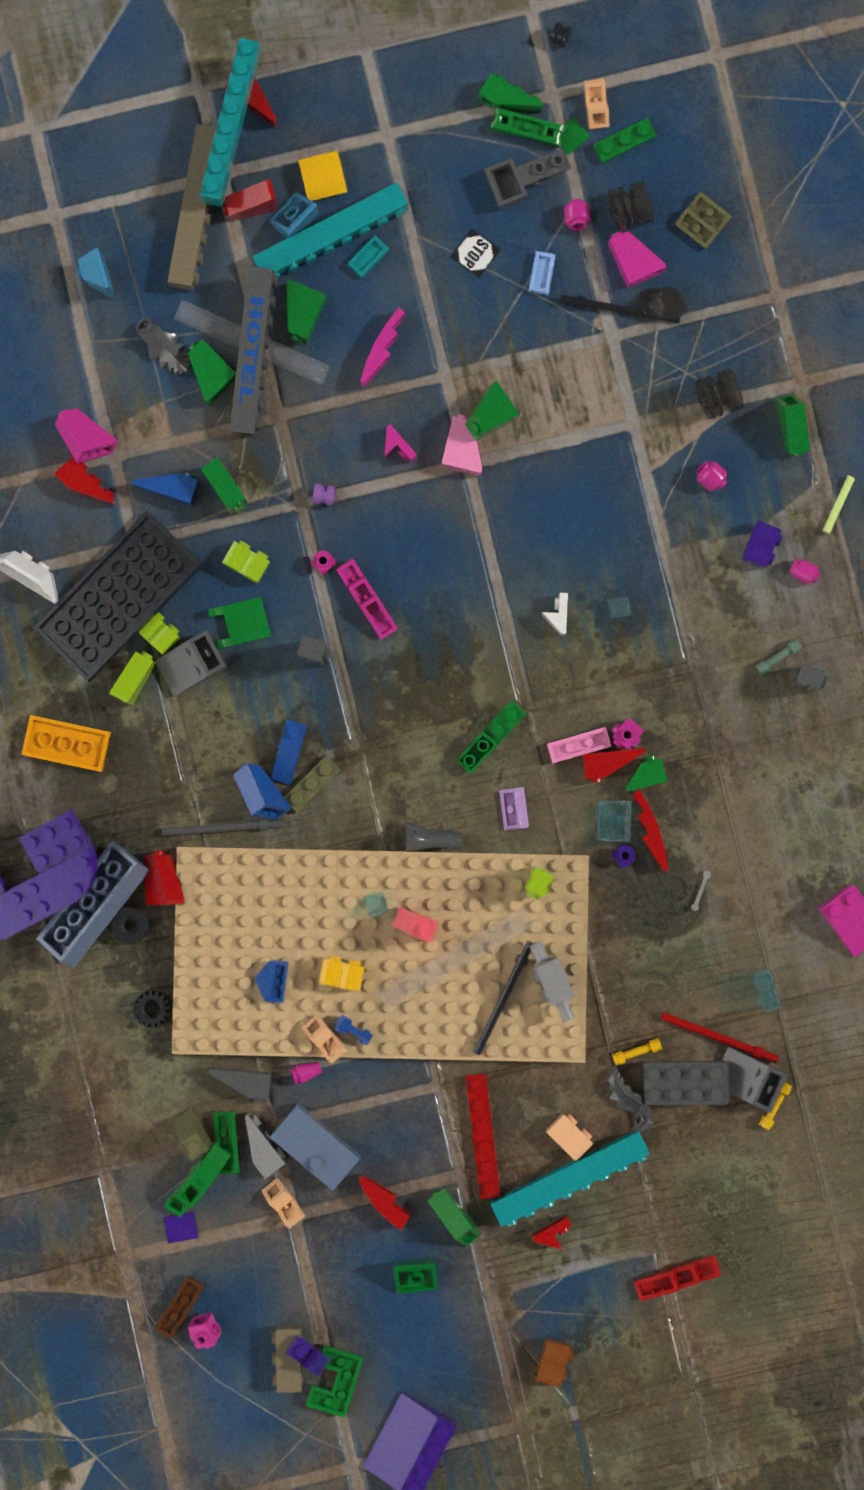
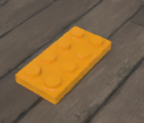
M30 715L21 755L102 772L111 732Z

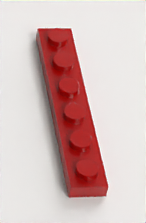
M486 1073L465 1075L480 1199L501 1197Z

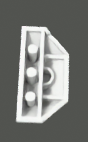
M16 551L0 554V571L52 603L57 604L59 602L54 575L48 571L50 569L49 566L40 561L38 564L31 561L33 557L24 551L21 554Z

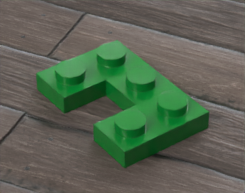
M324 1344L322 1353L330 1358L324 1368L336 1371L337 1375L332 1390L312 1384L306 1406L345 1418L364 1356Z

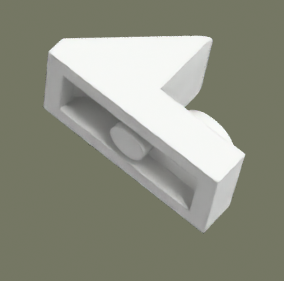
M559 593V597L555 598L554 610H558V613L542 612L543 617L562 636L566 635L568 593Z

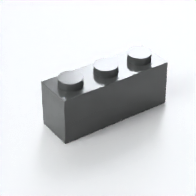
M302 635L297 652L298 658L323 667L325 662L329 663L332 651L327 642Z

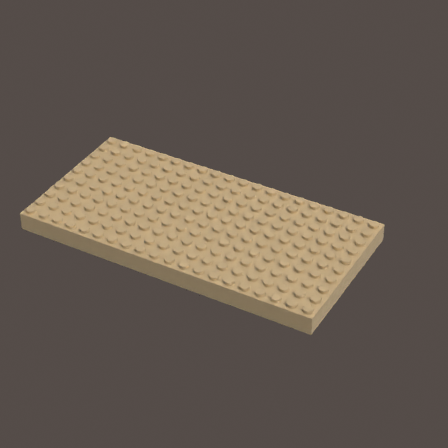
M177 847L176 875L181 884L185 904H176L172 1054L325 1057L302 1029L309 1020L318 1014L346 1047L347 1051L341 1056L344 1058L585 1063L589 855ZM533 867H537L554 876L551 884L547 886L549 889L546 896L540 897L539 900L527 896L528 891L524 888L527 880L530 879L529 875ZM399 907L438 920L432 942L417 938L392 926ZM527 940L533 943L541 941L548 958L555 955L558 957L575 997L570 998L568 1003L575 1018L563 1023L557 1007H552L550 1002L545 1003L540 992L543 989L542 984L536 983L531 972L535 970L533 965L537 963L531 950L528 956L529 961L526 967H523L481 1055L473 1053L516 964L515 959L517 955L521 954ZM329 955L341 957V962L349 963V959L361 961V966H365L360 992L319 984L324 958L328 959ZM270 960L289 962L283 1003L265 1002L254 979ZM341 1015H344L353 1020L351 1025L362 1031L365 1029L370 1030L373 1036L368 1045L360 1044L359 1038L348 1032L343 1035L334 1030L336 1026L334 1024L338 1017L340 1018Z

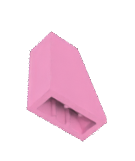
M465 415L453 416L441 467L481 476L482 465L478 444L465 425L469 417Z

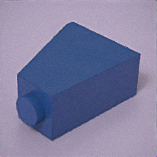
M247 763L242 765L240 770L234 774V778L251 816L277 820L291 809L289 803L261 766Z

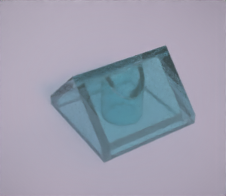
M598 800L596 841L630 842L632 801Z

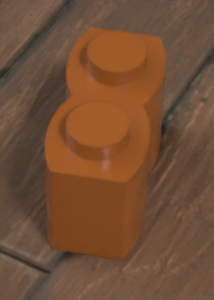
M546 1337L535 1374L536 1381L560 1387L562 1382L565 1383L568 1370H565L567 1362L571 1363L573 1357V1350H571L569 1343Z

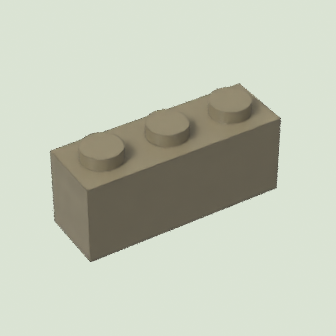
M277 1325L276 1330L272 1331V1344H276V1352H272V1365H276V1373H273L272 1381L273 1386H276L277 1393L302 1392V1365L285 1352L297 1335L302 1337V1325Z

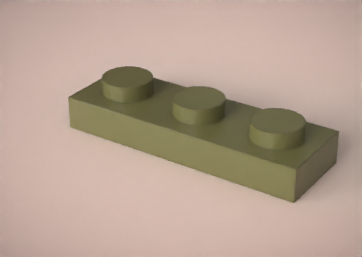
M325 756L284 798L298 813L341 770L328 756Z

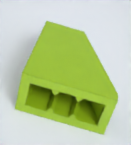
M144 651L141 654L135 652L109 694L133 705L156 662L152 661L153 656Z

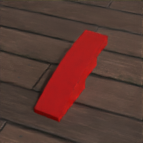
M637 790L631 794L642 810L636 817L647 832L640 838L662 871L665 872L668 870V864L659 826L642 792Z
M714 1254L634 1280V1285L639 1300L643 1301L678 1292L682 1288L700 1284L701 1281L720 1277L722 1273Z

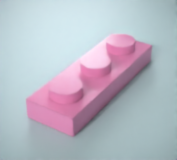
M603 727L548 743L547 747L553 764L611 747L607 729Z

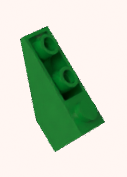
M491 73L479 92L478 100L494 110L495 108H501L508 111L541 113L543 110V103L540 98L535 95L530 96L526 94L520 86L509 84L503 76L498 74L494 75Z

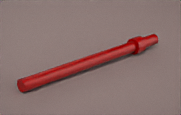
M665 1012L661 1015L660 1020L750 1053L752 1057L759 1060L763 1058L773 1063L778 1061V1055L765 1051L763 1047L757 1045L754 1047Z

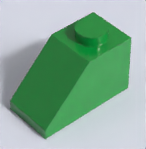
M656 755L644 758L645 762L638 765L625 786V791L667 782L662 758L657 759Z

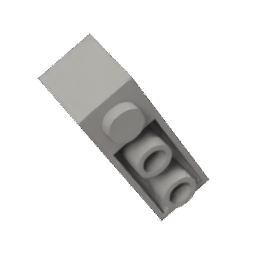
M248 1112L245 1120L252 1161L266 1179L286 1163L285 1157L287 1156L280 1147L276 1148L272 1143L271 1134L267 1130L264 1132L259 1126L262 1124L255 1114L251 1115Z

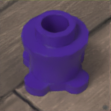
M623 843L621 847L612 852V858L616 859L620 867L625 868L633 863L636 859V854L628 844ZM623 852L628 854V858L625 860L621 857Z

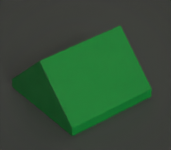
M435 1258L394 1261L397 1294L438 1290Z

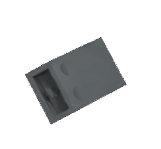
M207 630L187 640L155 661L174 697L228 668Z
M727 1047L722 1060H729L730 1094L771 1113L788 1075Z

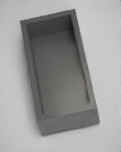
M729 1060L644 1062L645 1105H728L730 1102Z

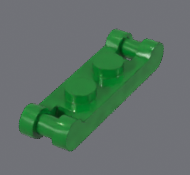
M495 108V119L491 122L490 126L492 131L530 139L555 148L560 147L561 134H564L565 130L563 125ZM509 119L507 124H503L502 120ZM548 130L553 131L552 137L547 135Z

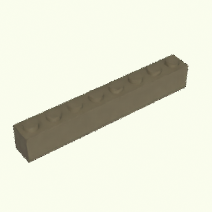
M196 124L168 276V284L173 288L194 291L195 285L198 286L200 274L197 273L198 265L202 266L203 254L201 249L202 246L206 245L207 234H204L205 227L210 224L209 206H213L212 204L202 202L200 191L217 128L214 126Z

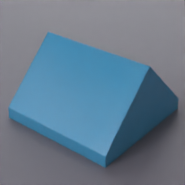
M295 192L268 221L285 238H289L303 231L319 214L318 207L315 202Z

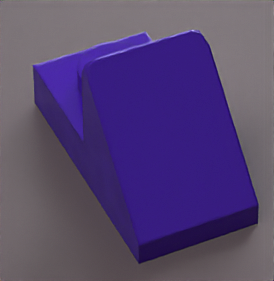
M299 1335L295 1337L285 1351L316 1376H319L330 1360L329 1357Z

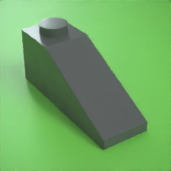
M219 1067L209 1068V1074L247 1098H252L253 1102H265V1099L270 1097L272 1072Z

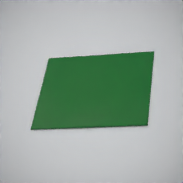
M574 117L563 125L565 130L564 134H561L560 147L569 155L591 137Z

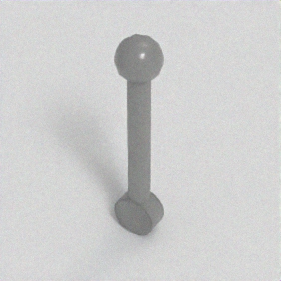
M709 871L703 872V881L695 903L691 905L692 911H698L699 909L698 904L707 879L711 877Z

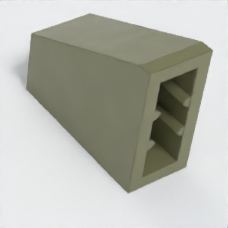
M191 1109L173 1120L179 1145L190 1161L206 1152L213 1144Z

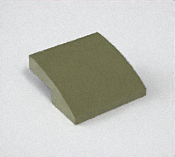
M700 191L676 221L675 225L707 249L732 216Z

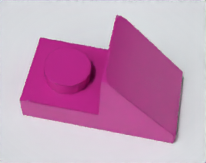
M389 424L386 432L385 458L398 448L399 451L397 453L404 461L408 459L412 463L417 458V454Z

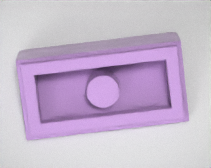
M524 787L499 790L504 831L528 828Z

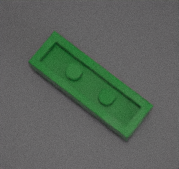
M647 117L595 143L593 147L601 163L604 164L655 139L657 134Z
M235 1111L213 1112L215 1143L231 1153L219 1174L239 1173Z

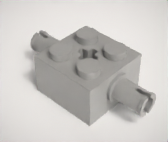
M541 941L531 944L529 947L537 962L533 965L535 970L531 972L536 983L542 984L543 989L540 992L545 1003L550 1002L552 1007H557L563 1023L574 1019L575 1016L568 1000L575 997L558 957L555 955L548 958Z

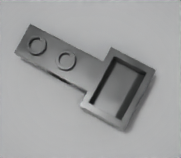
M561 149L518 167L515 166L513 158L484 169V173L498 208L502 210L526 201L527 193L525 187L533 184L540 185L551 177L570 170L571 166L564 149Z

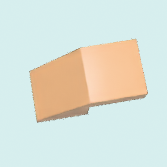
M605 79L584 81L589 129L609 127V108L606 102Z
M318 1014L302 1027L308 1038L321 1050L331 1064L347 1051L340 1039Z
M278 1178L261 1190L268 1204L278 1212L287 1228L290 1229L305 1217L297 1201Z

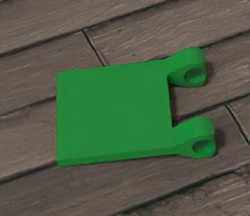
M261 597L208 610L210 618L222 615L225 618L229 638L216 641L219 650L271 637Z

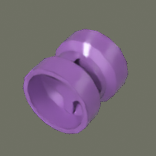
M315 483L313 504L324 502L327 506H333L336 486L329 485L324 487L322 484Z

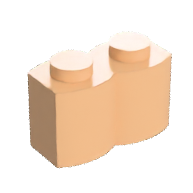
M562 1113L546 1129V1132L577 1161L593 1145V1142L590 1140L592 1135L585 1128L580 1130L576 1126L577 1120L571 1114L566 1116Z

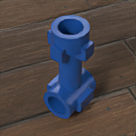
M341 1015L340 1018L338 1017L334 1024L336 1025L334 1030L343 1035L348 1032L359 1038L360 1044L368 1045L373 1036L370 1030L365 1029L362 1031L351 1025L353 1020L344 1015Z

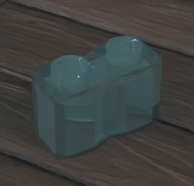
M764 967L751 971V983L755 990H757L756 1000L760 1009L766 1013L780 1009L781 999L778 992L774 989L775 978L771 970Z

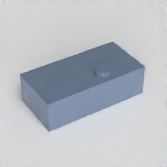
M299 1103L296 1104L270 1136L273 1141L332 1191L335 1190L361 1157L360 1154Z

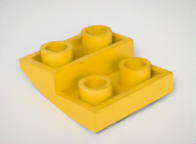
M337 150L298 160L306 195L309 200L313 201L347 192Z

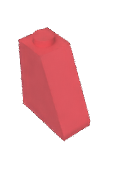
M399 907L392 926L412 936L432 942L438 920Z

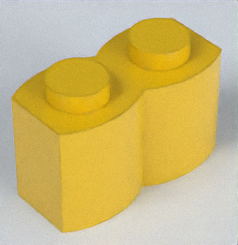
M329 955L328 959L324 958L319 984L360 992L365 966H361V961L349 959V963L341 962V957Z

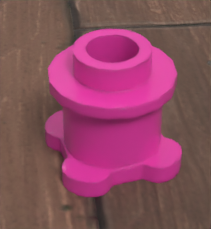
M324 550L316 553L312 560V566L318 569L322 575L328 574V570L336 565V560L329 552ZM325 558L327 562L326 564H320V560Z

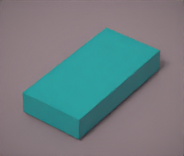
M374 235L347 263V266L363 279L386 255L389 248Z

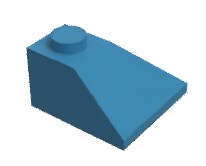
M98 248L93 249L78 259L79 267H76L79 279L83 278L88 286L110 298L115 297L106 263Z

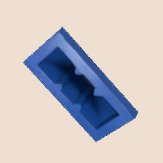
M270 960L254 977L265 1002L283 1003L289 962Z

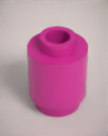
M797 558L789 571L793 578L808 585L812 582L816 584L821 574L818 571V566L804 559L799 560Z

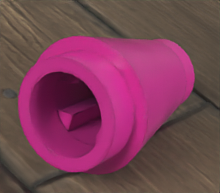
M319 1062L294 1065L295 1067L290 1069L295 1085L298 1083L302 1085L322 1073Z

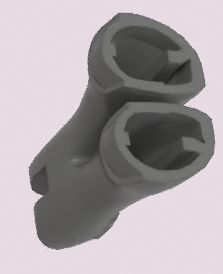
M405 822L404 824L405 852L429 848L454 850L462 845L461 835L458 830H432L411 822Z

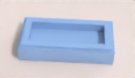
M536 251L528 292L548 296L556 254Z

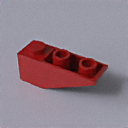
M73 457L54 473L72 492L114 506L117 504L113 500L116 496L108 488L103 490L99 485L101 483L100 479L94 473L90 476L85 471L88 467L83 462L77 463Z

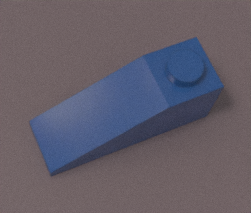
M185 473L184 475L172 474L133 480L132 484L136 488L193 506L200 482L196 480L195 475Z
M286 720L271 777L272 780L291 785L308 728L307 725Z

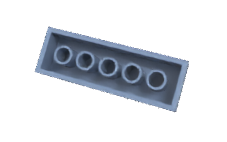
M112 841L98 858V871L90 891L75 903L58 911L36 939L60 962L75 968L150 870L128 850Z

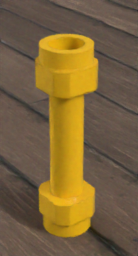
M659 1038L649 1040L648 1044L625 1052L618 1051L613 1053L612 1057L615 1065H621L626 1063L625 1060L650 1051L655 1053L662 1050Z
M784 1082L772 1112L767 1111L766 1115H762L759 1122L760 1126L770 1130L775 1122L773 1118L785 1095L788 1096L791 1091V1085Z

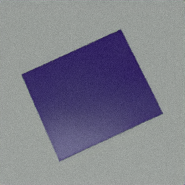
M194 1212L184 1213L181 1217L177 1215L163 1217L168 1244L198 1238Z

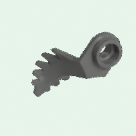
M148 318L140 320L136 325L137 334L148 344L149 358L153 361L160 358L159 366L164 368L168 364V372H172L173 369L175 374L178 372L180 374L189 372V367L191 366L189 363L190 359L186 358L189 355L187 352H181L185 347L184 344L175 343L178 336L175 333L163 331L154 321Z
M613 1065L608 1073L610 1077L606 1080L610 1084L606 1087L607 1091L613 1092L609 1095V1099L617 1101L615 1105L617 1109L629 1111L636 1115L635 1125L638 1131H649L653 1125L650 1106L645 1105L639 1094L632 1093L629 1085H624V1079L620 1078L617 1066Z

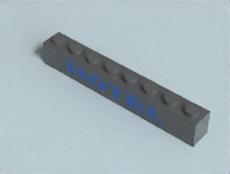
M248 266L230 423L231 432L257 435V431L261 429L259 410L262 411L264 405V398H261V392L266 387V378H263L264 369L267 370L268 368L266 349H270L271 337H268V331L273 326V316H270L271 308L275 307L276 297L273 295V288L277 287L278 275H275L273 269Z

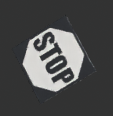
M471 229L450 257L480 278L501 249L477 231Z

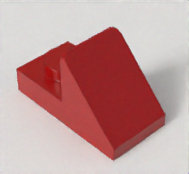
M566 1214L532 1233V1239L534 1242L562 1250L555 1234L562 1235L570 1230L569 1227L572 1223Z

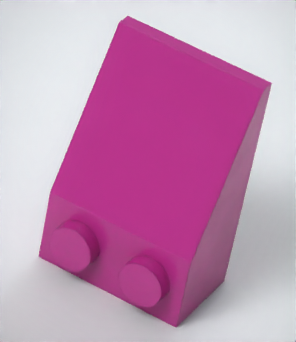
M849 884L817 909L855 958L864 951V897L854 884Z

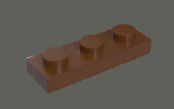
M188 1274L154 1329L172 1340L206 1285Z

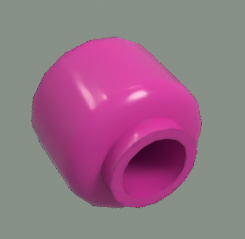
M573 199L564 207L566 226L573 231H582L590 224L591 213L587 202L581 199Z
M705 461L696 472L698 474L697 481L709 491L720 490L727 482L725 479L727 471L715 461Z

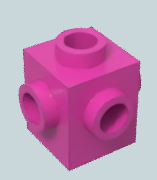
M628 717L623 724L618 722L612 729L614 733L612 735L614 739L612 743L620 750L623 748L628 750L630 747L634 749L641 741L639 736L644 730ZM624 732L629 734L628 739L624 738Z
M212 1312L194 1316L188 1326L190 1339L194 1342L197 1349L213 1347L221 1335L220 1325L216 1323Z

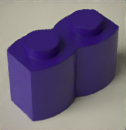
M758 520L752 530L741 560L761 568H766L767 565L771 566L775 554L772 553L775 546H779L782 535H780L781 529Z

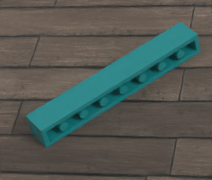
M239 37L200 191V198L204 203L220 207L223 204L261 54L260 43Z
M396 182L254 255V262L258 268L273 269L279 279L280 275L286 272L292 273L296 271L299 265L305 262L306 264L312 263L317 259V256L323 253L324 255L331 253L335 250L334 247L340 244L346 245L353 240L352 238L358 235L364 236L368 234L371 228L384 226L389 222V219L395 216L396 218L403 216L407 213L406 210L409 209L408 202Z
M636 1129L581 1156L577 1161L573 1160L501 1195V1197L491 1200L490 1204L501 1227L505 1225L510 1227L518 1222L517 1219L523 1216L525 1218L536 1214L535 1210L541 1207L547 1209L555 1204L554 1201L560 1198L562 1200L573 1196L572 1192L578 1189L584 1191L592 1186L591 1183L597 1180L602 1182L610 1177L609 1174L615 1171L620 1173L629 1168L628 1165L633 1162L639 1164L647 1159L646 1156L650 1155L640 1132Z

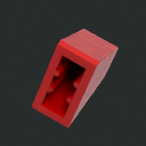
M271 179L225 196L226 203L222 204L225 216H229L231 222L278 211Z
M152 851V855L144 856V865L150 870L145 876L146 905L185 904V898L179 878L176 875V866L172 854L164 855V851Z

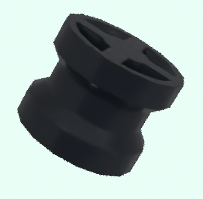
M557 21L550 41L559 42L561 46L565 47L572 27H564Z

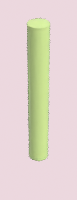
M847 476L822 530L823 532L831 533L855 480L854 477Z

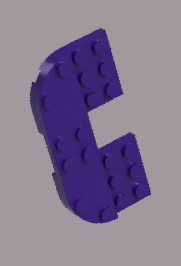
M72 809L19 837L38 875L10 890L7 889L0 876V941L75 903L86 895L94 885L95 875L98 871L97 855Z

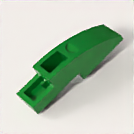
M511 700L458 757L456 762L471 775L527 713L516 702Z
M213 1143L190 1169L189 1175L164 1202V1207L181 1217L206 1192L228 1161L231 1153Z

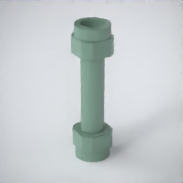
M794 639L779 653L767 661L763 660L755 666L757 672L763 676L771 670L772 666L790 654L794 655L800 651L802 646L797 639Z

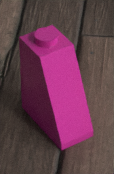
M619 231L609 239L608 246L627 288L665 272L666 264L629 231L625 233Z
M78 408L64 410L59 413L55 426L77 463L113 454L117 440Z

